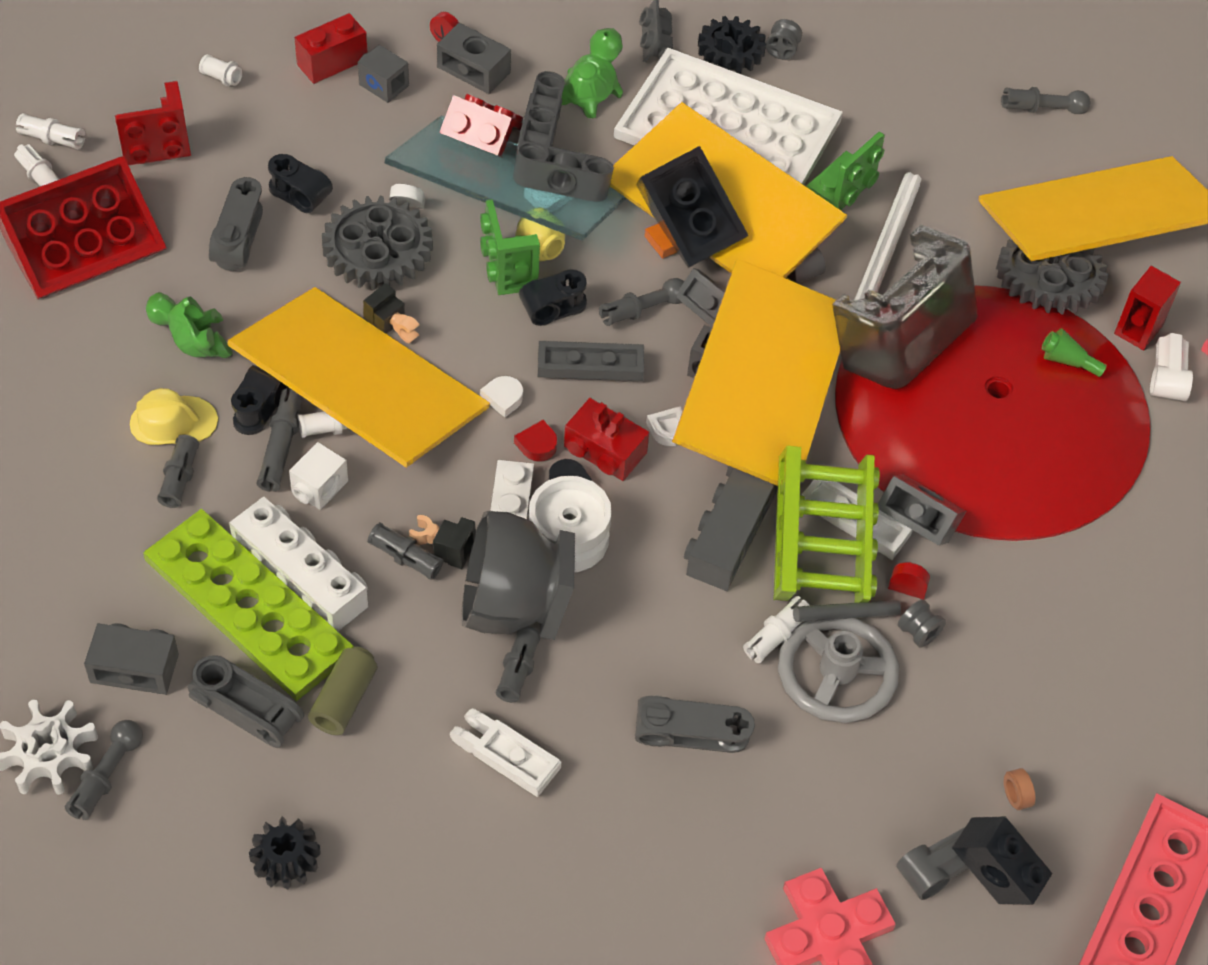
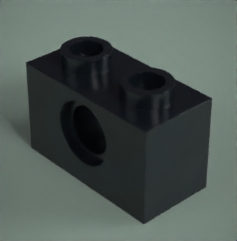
M1006 816L972 817L952 846L955 853L998 904L1034 905L1053 874Z

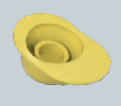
M159 388L150 391L136 403V410L130 420V429L132 435L138 441L147 445L176 444V438L184 434L190 435L201 442L210 437L216 430L218 416L215 408L200 397L180 396L173 390Z

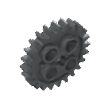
M381 195L377 202H372L371 198L366 196L365 204H360L354 199L352 200L353 208L350 209L344 205L340 206L341 215L332 213L331 222L325 223V233H322L323 257L327 259V266L334 267V274L336 276L345 274L346 283L357 279L359 288L366 282H370L372 290H375L378 283L383 282V284L387 283L390 286V281L393 280L399 285H403V276L415 279V270L424 271V262H430L431 260L430 251H433L432 228L428 227L427 217L420 218L419 209L410 211L409 202L398 206L397 198L395 197L389 203H385L384 197Z
M1010 239L1007 241L1006 247L1001 248L996 266L998 270L997 278L1002 279L1001 287L1010 288V297L1020 295L1021 304L1030 301L1032 302L1033 309H1037L1041 305L1044 306L1046 313H1050L1052 308H1057L1060 314H1064L1065 308H1069L1073 313H1077L1079 306L1087 310L1089 309L1090 302L1096 304L1099 296H1103L1109 274L1106 273L1107 264L1101 263L1103 256L1093 255L1095 248L1031 262L1015 242Z

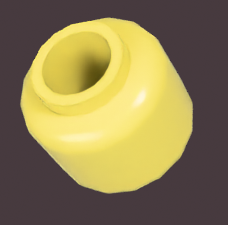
M536 211L525 215L519 220L515 237L537 234L540 243V262L552 260L562 252L565 245V230L547 213Z

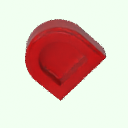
M543 419L514 435V444L528 459L546 461L556 453L557 435Z
M911 562L899 563L893 569L888 589L924 599L930 575L925 568Z

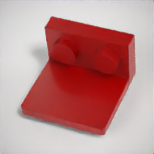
M178 81L164 83L167 97H160L162 108L115 115L122 154L128 166L191 156Z

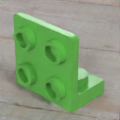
M879 131L854 154L845 151L807 185V188L839 210H842L846 205L851 206L857 200L859 194L865 188H871L879 177V171L877 170L879 161L882 159L885 151L882 148L885 134Z
M493 199L486 200L485 213L480 214L482 233L485 234V236L480 237L482 256H488L490 261L486 262L489 283L495 282L498 295L519 293L522 286L526 283L539 279L540 243L538 236L534 234L503 239Z

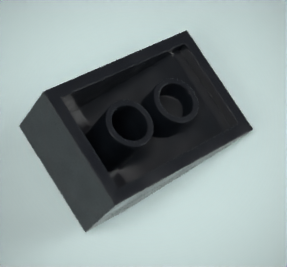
M700 146L641 176L636 184L652 215L688 268L749 236Z

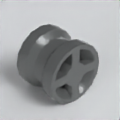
M788 19L776 21L766 41L767 51L778 59L792 58L802 38L801 27Z
M921 599L905 611L899 619L897 626L903 632H909L913 636L914 643L919 648H922L939 635L945 627L946 620L941 615H934L930 611V605L924 599Z

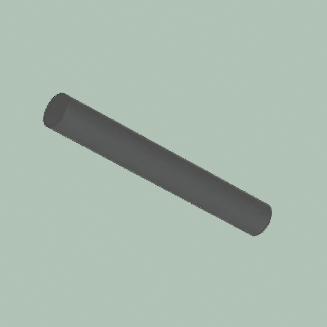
M898 600L868 603L798 606L793 609V618L796 622L899 615L901 604Z

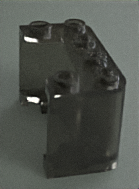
M923 225L917 227L910 234L911 245L915 247L913 249L914 260L919 263L884 295L868 290L864 293V299L850 301L849 296L843 294L832 304L843 369L893 389L901 388L910 383L978 317L969 244L961 239Z

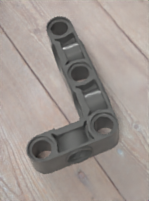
M541 72L536 76L521 127L516 150L513 180L526 188L587 201H603L609 193L614 170L613 164L602 157L552 147L562 107L565 79L555 72Z

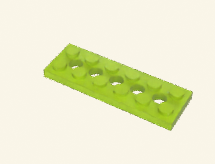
M202 508L143 552L145 561L296 702L330 675L344 649L354 648L346 638ZM197 551L208 554L206 559L201 562L188 560V557ZM220 574H228L233 577L225 585H217L212 582ZM245 597H253L258 600V603L251 608H241L237 605ZM271 620H278L284 624L276 632H268L263 629V626ZM295 644H305L310 648L306 654L301 656L289 653V649Z

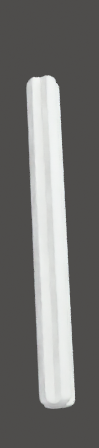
M908 172L904 175L852 304L851 319L865 322L868 319L920 187L921 177L918 174L914 175Z

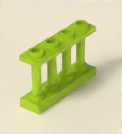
M786 446L780 454L773 600L789 601L796 593V590H800L801 587L855 592L854 603H868L871 597L875 596L877 577L872 575V561H875L877 557L878 541L873 538V525H876L878 520L879 506L878 503L873 501L874 489L878 487L880 472L878 467H874V455H866L859 463L858 469L806 464V460H801V447ZM805 479L858 484L857 505L805 500V496L800 495V482H804ZM805 514L856 519V540L804 536V533L799 531V518H802ZM802 551L855 555V577L803 572L802 568H797L798 554H801Z

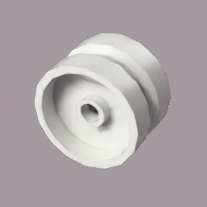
M560 476L546 481L535 490L529 503V520L552 543L556 542L560 530L575 533L574 572H580L593 567L604 557L609 546L611 502L605 491L593 481L579 476Z

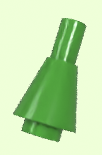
M1063 328L1059 329L1056 333L1051 331L1042 344L1041 349L1045 351L1044 359L1078 368L1082 367L1098 377L1106 369V364L1089 356L1088 352Z

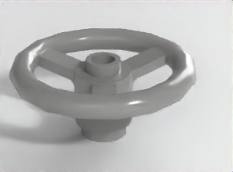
M857 618L805 621L791 632L792 636L781 646L778 673L785 692L800 709L821 720L849 723L868 719L888 705L898 688L899 663L892 645L875 627ZM831 629L842 630L829 638L821 632ZM856 635L866 639L879 653L880 658L864 657L863 646ZM804 640L821 656L820 672L824 679L814 698L810 697L799 685L793 670L794 654ZM857 673L884 675L883 683L876 695L863 704L845 708L829 705L838 685L853 681Z

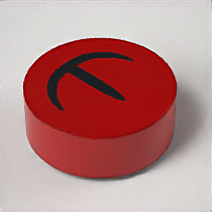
M443 11L431 19L430 31L439 42L459 22L452 14Z

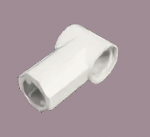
M1170 333L1167 336L1159 337L1157 341L1156 364L1150 382L1151 396L1187 401L1193 381V372L1188 370L1189 342L1184 340L1180 334Z

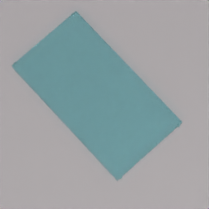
M442 115L387 155L384 161L387 165L484 203L486 200L493 199L494 206L582 241L627 199L611 187L605 200L594 202L520 186L513 180L518 144L508 141L502 157L439 133L445 116Z

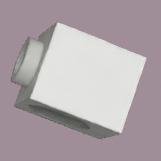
M317 442L289 470L293 495L304 504L310 503L321 510L348 482L347 460Z

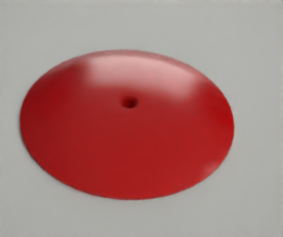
M980 285L949 286L916 293L886 307L871 318L850 342L839 367L835 388L836 413L845 443L858 465L866 455H874V467H878L880 472L878 484L880 490L885 492L893 476L904 474L967 511L955 532L992 540L1022 541L1054 537L1088 525L1108 513L1133 487L1142 471L1150 443L1148 405L1143 389L1127 360L1100 331L1084 319L1067 309L1064 310V314H1060L1057 308H1052L1050 313H1046L1044 306L1041 305L1037 309H1033L1032 302L1030 301L1020 303V295L1010 297V289ZM1063 328L1088 352L1089 356L1106 364L1104 373L1098 377L1082 367L1078 368L1044 359L1045 351L1041 348L1047 335L1051 331L1056 333L1059 329Z

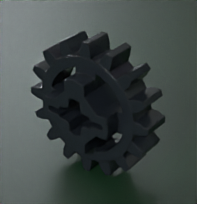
M722 16V22L712 19L710 26L704 25L702 27V33H699L698 55L704 56L703 61L713 63L728 70H735L739 74L742 73V68L752 71L754 64L760 65L762 57L765 56L766 36L765 34H759V26L750 27L751 20H746L742 23L739 22V16H735L733 20H728L726 16Z

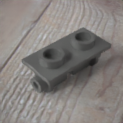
M653 0L649 8L645 7L639 20V24L642 26L640 47L643 48V62H647L651 55L660 59L667 48L673 49V37L670 36L672 34V14L666 8H659V0Z

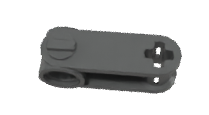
M243 177L232 183L218 223L212 231L209 243V260L216 262L222 269L236 270L247 265L250 249L263 215V206L259 202L262 186L254 178Z
M209 655L204 657L193 668V680L187 687L190 692L189 697L272 747L280 748L285 741L283 738L295 722H301L305 716L303 710L293 700L240 669L222 656ZM213 679L221 680L220 683L215 685L206 684Z
M645 696L638 700L635 740L649 746H672L737 753L744 750L748 745L754 731L755 722L748 710L738 706L674 700L662 696ZM730 725L737 726V732H739L740 734H732L733 730L732 727H730Z

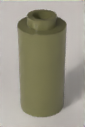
M354 647L346 648L342 651L308 714L309 721L319 730L331 735H342L378 668L377 663L374 661V656L368 650Z

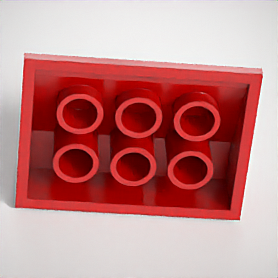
M124 155L0 201L1 233L37 299L156 254L167 248Z

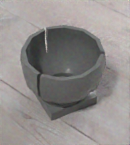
M485 511L477 527L465 579L467 582L479 585L478 587L464 585L461 610L462 626L482 633L511 634L538 622L540 624V637L555 640L574 589L575 533L560 530L556 542L552 543L528 519L509 512Z

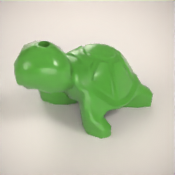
M614 28L600 29L590 38V54L582 56L573 67L568 69L562 95V105L573 103L583 108L584 115L587 118H596L598 104L604 101L610 94H614L618 98L622 97L623 89L611 64L622 52L623 48L622 37Z
M162 292L155 293L149 297L145 308L148 319L157 325H169L173 340L183 353L193 357L219 356L221 358H229L233 355V351L227 345L225 339L218 331L214 332L210 327L211 323L223 321L222 315L215 308L203 312L200 305L191 296L184 298L178 304Z

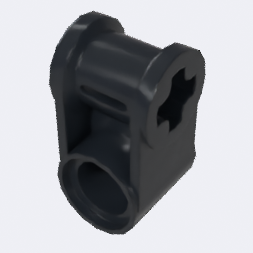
M278 154L273 156L268 162V171L272 175L269 181L270 193L295 206L303 213H311L333 190L330 179L323 172L309 167L291 155Z
M569 269L543 279L532 280L522 286L519 291V297L532 323L538 326L547 325L555 320L583 312L587 305V298L584 294L587 286L586 276L578 270ZM567 279H569V286H566ZM574 299H577L576 305H574Z
M252 365L248 369L243 381L231 397V405L235 411L233 417L234 428L244 435H254L264 428L274 410L278 407L281 391L288 389V386L256 365Z

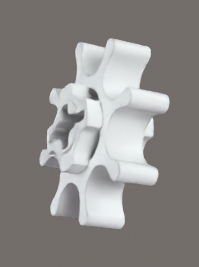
M31 700L28 705L33 717L27 725L16 727L7 721L0 723L3 737L16 741L15 746L11 750L0 752V771L16 765L24 767L23 772L15 779L21 794H26L29 791V787L35 779L49 777L52 779L55 793L60 795L65 791L60 778L65 769L80 767L84 771L93 770L90 756L78 753L77 748L85 742L96 741L98 734L93 723H88L81 728L69 726V723L77 715L72 701H65L62 711L58 715L45 717L41 713L38 701Z

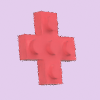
M821 867L784 883L783 890L798 920L766 932L764 940L777 965H810L817 961H820L822 965H873L862 943L893 931L896 923L877 888L840 903Z

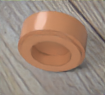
M1023 768L1006 772L1004 776V789L1012 807L1016 810L1033 807L1036 800L1035 790L1028 773Z

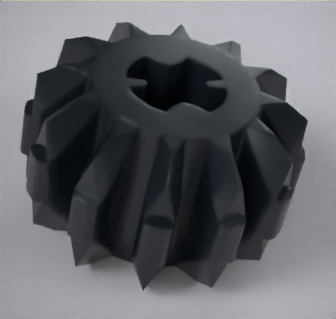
M283 816L280 818L279 826L273 827L265 822L263 826L264 834H254L252 838L254 848L249 851L250 862L255 864L253 867L254 874L258 878L266 876V883L270 888L279 880L282 881L283 887L287 890L291 887V880L293 879L305 884V881H307L305 872H316L318 868L315 858L321 854L320 845L314 842L316 840L314 830L312 828L303 830V822L299 818L291 826L287 825V821Z

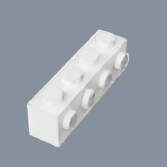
M263 496L229 522L231 535L337 631H340L368 608V587L363 578L356 572L350 573L346 570L333 551L329 549L325 551L319 546L307 528H299L293 523L289 514L282 506L278 504L274 506Z

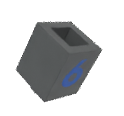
M381 45L364 54L358 61L359 85L387 103L409 86L408 62Z

